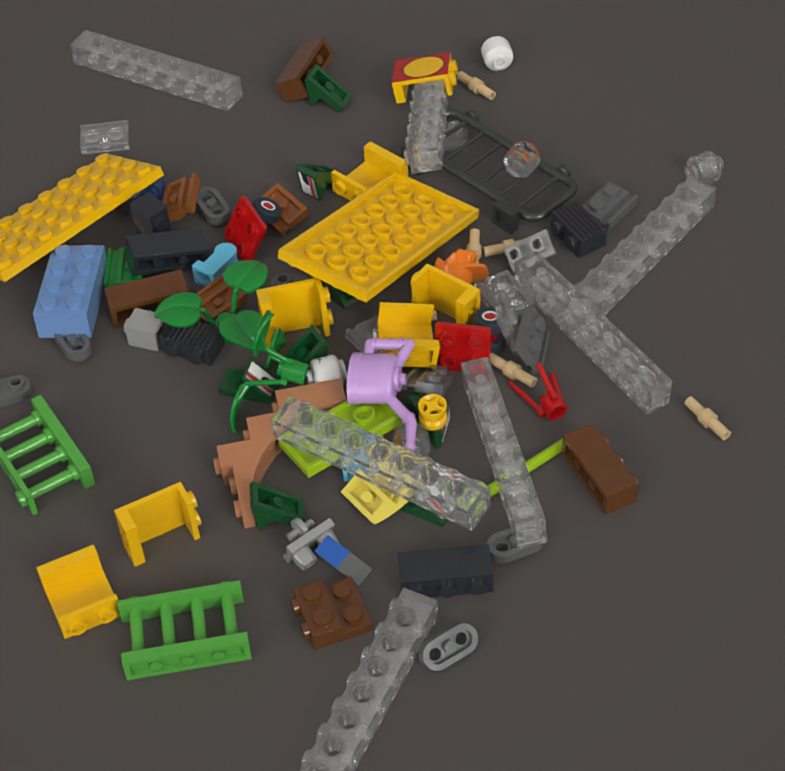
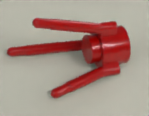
M540 362L536 363V367L548 391L540 397V405L513 381H508V385L536 410L540 418L546 416L548 420H557L566 414L568 406L563 399L555 373H550V383Z

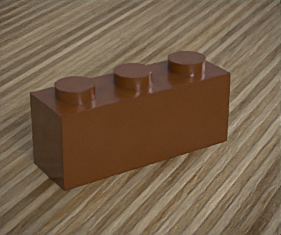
M324 37L301 43L274 85L286 103L308 97L305 78L315 64L325 70L334 57V53Z
M182 270L104 288L114 328L124 326L126 319L130 318L135 308L155 312L158 306L169 296L180 292H188Z
M592 423L563 435L562 455L605 515L636 502L637 489L639 488L638 479L634 473H630L624 466L621 455L613 451L603 432H599Z

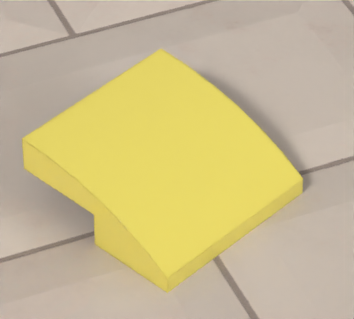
M384 452L367 474L359 470L343 488L341 493L375 525L403 507L422 486Z

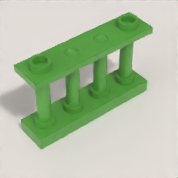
M41 395L31 399L34 411L30 412V416L0 430V442L35 425L44 428L42 430L43 433L5 452L0 446V465L17 490L14 493L22 508L27 506L33 516L38 513L34 502L35 498L71 480H79L85 489L95 485L90 465ZM47 443L49 445L55 444L54 452L15 470L10 462ZM59 461L68 463L67 470L29 489L23 482V479Z
M240 580L224 581L214 585L118 600L117 606L122 623L130 622L132 651L121 653L126 679L133 680L252 659L247 632L238 633L234 604L244 603ZM222 606L226 635L207 638L204 609ZM192 611L195 640L176 643L173 614ZM161 617L163 646L145 649L142 620Z

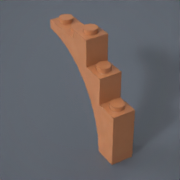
M341 378L276 390V402L271 403L273 413L246 418L248 429L243 430L244 441L217 446L218 458H213L216 475L222 474L224 486L230 485L232 495L238 494L239 500H234L233 503L236 518L242 517L244 529L256 526V520L250 508L249 484L252 481L260 484L264 473L275 457L282 451L277 439L345 402L346 396Z

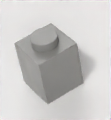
M135 308L130 318H127L124 323V332L127 335L128 344L159 351L161 347L159 337L167 324L160 319H156L154 316L155 312Z

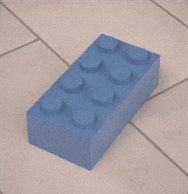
M60 245L51 251L33 312L39 338H55L54 334H60L62 338H66L68 334H76L77 338H80L79 334H86L88 338H92L104 291L103 282L107 260L104 245Z

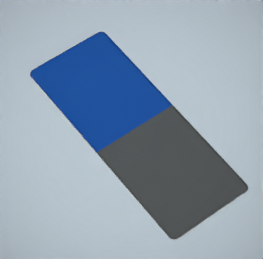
M329 535L326 536L315 550L318 555L347 577L352 576L353 581L357 585H361L372 570L371 567Z

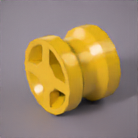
M437 394L423 396L418 403L420 425L431 431L443 428L447 423L446 400Z

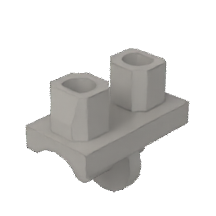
M546 229L503 248L514 273L557 254L551 242L549 232Z
M300 518L292 520L291 526L293 530L286 534L288 540L292 543L286 546L287 553L283 557L287 563L294 561L303 571L311 567L317 561L316 556L310 550L315 545L319 546L327 535L339 543L333 533L335 526L333 521L328 518L313 528L315 523L312 519L303 522Z

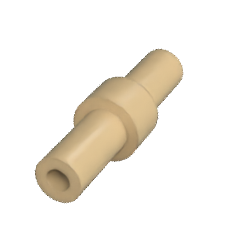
M463 71L457 74L456 78L466 84L468 89L475 94L480 93L489 100L495 98L496 92L485 86L482 80L477 77L472 78Z
M474 228L470 230L469 244L466 249L476 252L478 255L476 263H479V259L482 256V246L480 244V230Z
M507 239L502 240L500 244L483 247L484 257L503 253L506 256L503 248L520 240Z
M494 353L490 354V364L502 370L503 375L512 380L517 379L531 388L536 385L537 378L522 370L519 364L512 360L506 361Z
M692 396L686 399L684 404L697 416V420L705 428L713 430L722 440H726L731 435V431L718 420V416L710 408H704Z

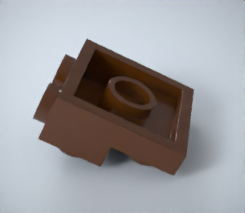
M352 576L326 585L320 579L293 588L294 597L290 598L293 613L295 616H301L303 622L299 624L305 641L311 640L314 650L373 631V623Z

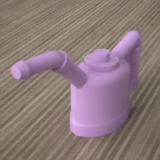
M373 337L365 341L363 353L353 352L351 355L347 374L348 404H387L406 425V451L414 452L416 448L417 420L415 414L410 412L396 398L397 391L400 392L402 390V385L407 383V374L402 372V367L414 349L415 343L412 339H404V337H400V339ZM377 350H399L396 356L391 353H375Z

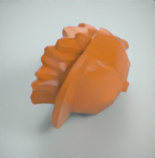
M467 249L456 250L445 261L438 257L434 267L468 284L484 280L489 275L486 265L476 263L478 258L476 252Z

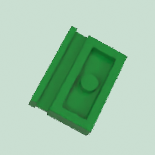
M119 247V250L113 251L112 248H108L103 282L104 288L144 278V275L132 276L124 255L125 247Z

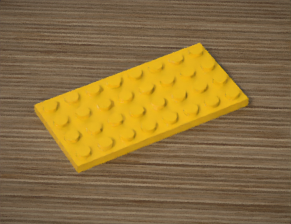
M104 153L97 156L90 165L80 167L76 174L70 178L60 180L53 189L40 193L33 202L20 206L18 212L0 219V281H8L121 205L135 193L140 192L164 176L161 166Z
M395 171L281 247L278 251V259L310 274L314 278L332 285L336 289L354 296L358 300L368 302L478 219L480 210Z

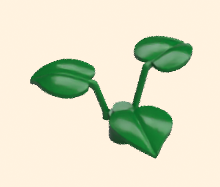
M243 260L232 263L226 268L223 274L224 282L230 287H235L232 295L231 313H221L217 316L216 320H213L208 311L201 307V297L190 292H180L169 296L158 306L154 316L170 326L186 328L196 324L201 317L200 313H202L212 326L219 327L225 344L234 343L243 348L253 350L254 338L263 316L251 310H244L236 315L237 296L239 290L250 294L261 289L267 280V266L264 262L257 260Z
M271 310L266 311L256 332L253 343V355L258 357L260 349L268 353L266 360V370L270 372L274 360L279 362L277 375L281 376V379L246 381L244 384H240L230 410V423L234 434H237L236 417L246 392L251 386L278 384L287 386L288 381L303 385L308 373L309 364L279 354V351L288 344L280 328L276 327L271 339L270 348L267 347L265 338L271 318L274 316Z

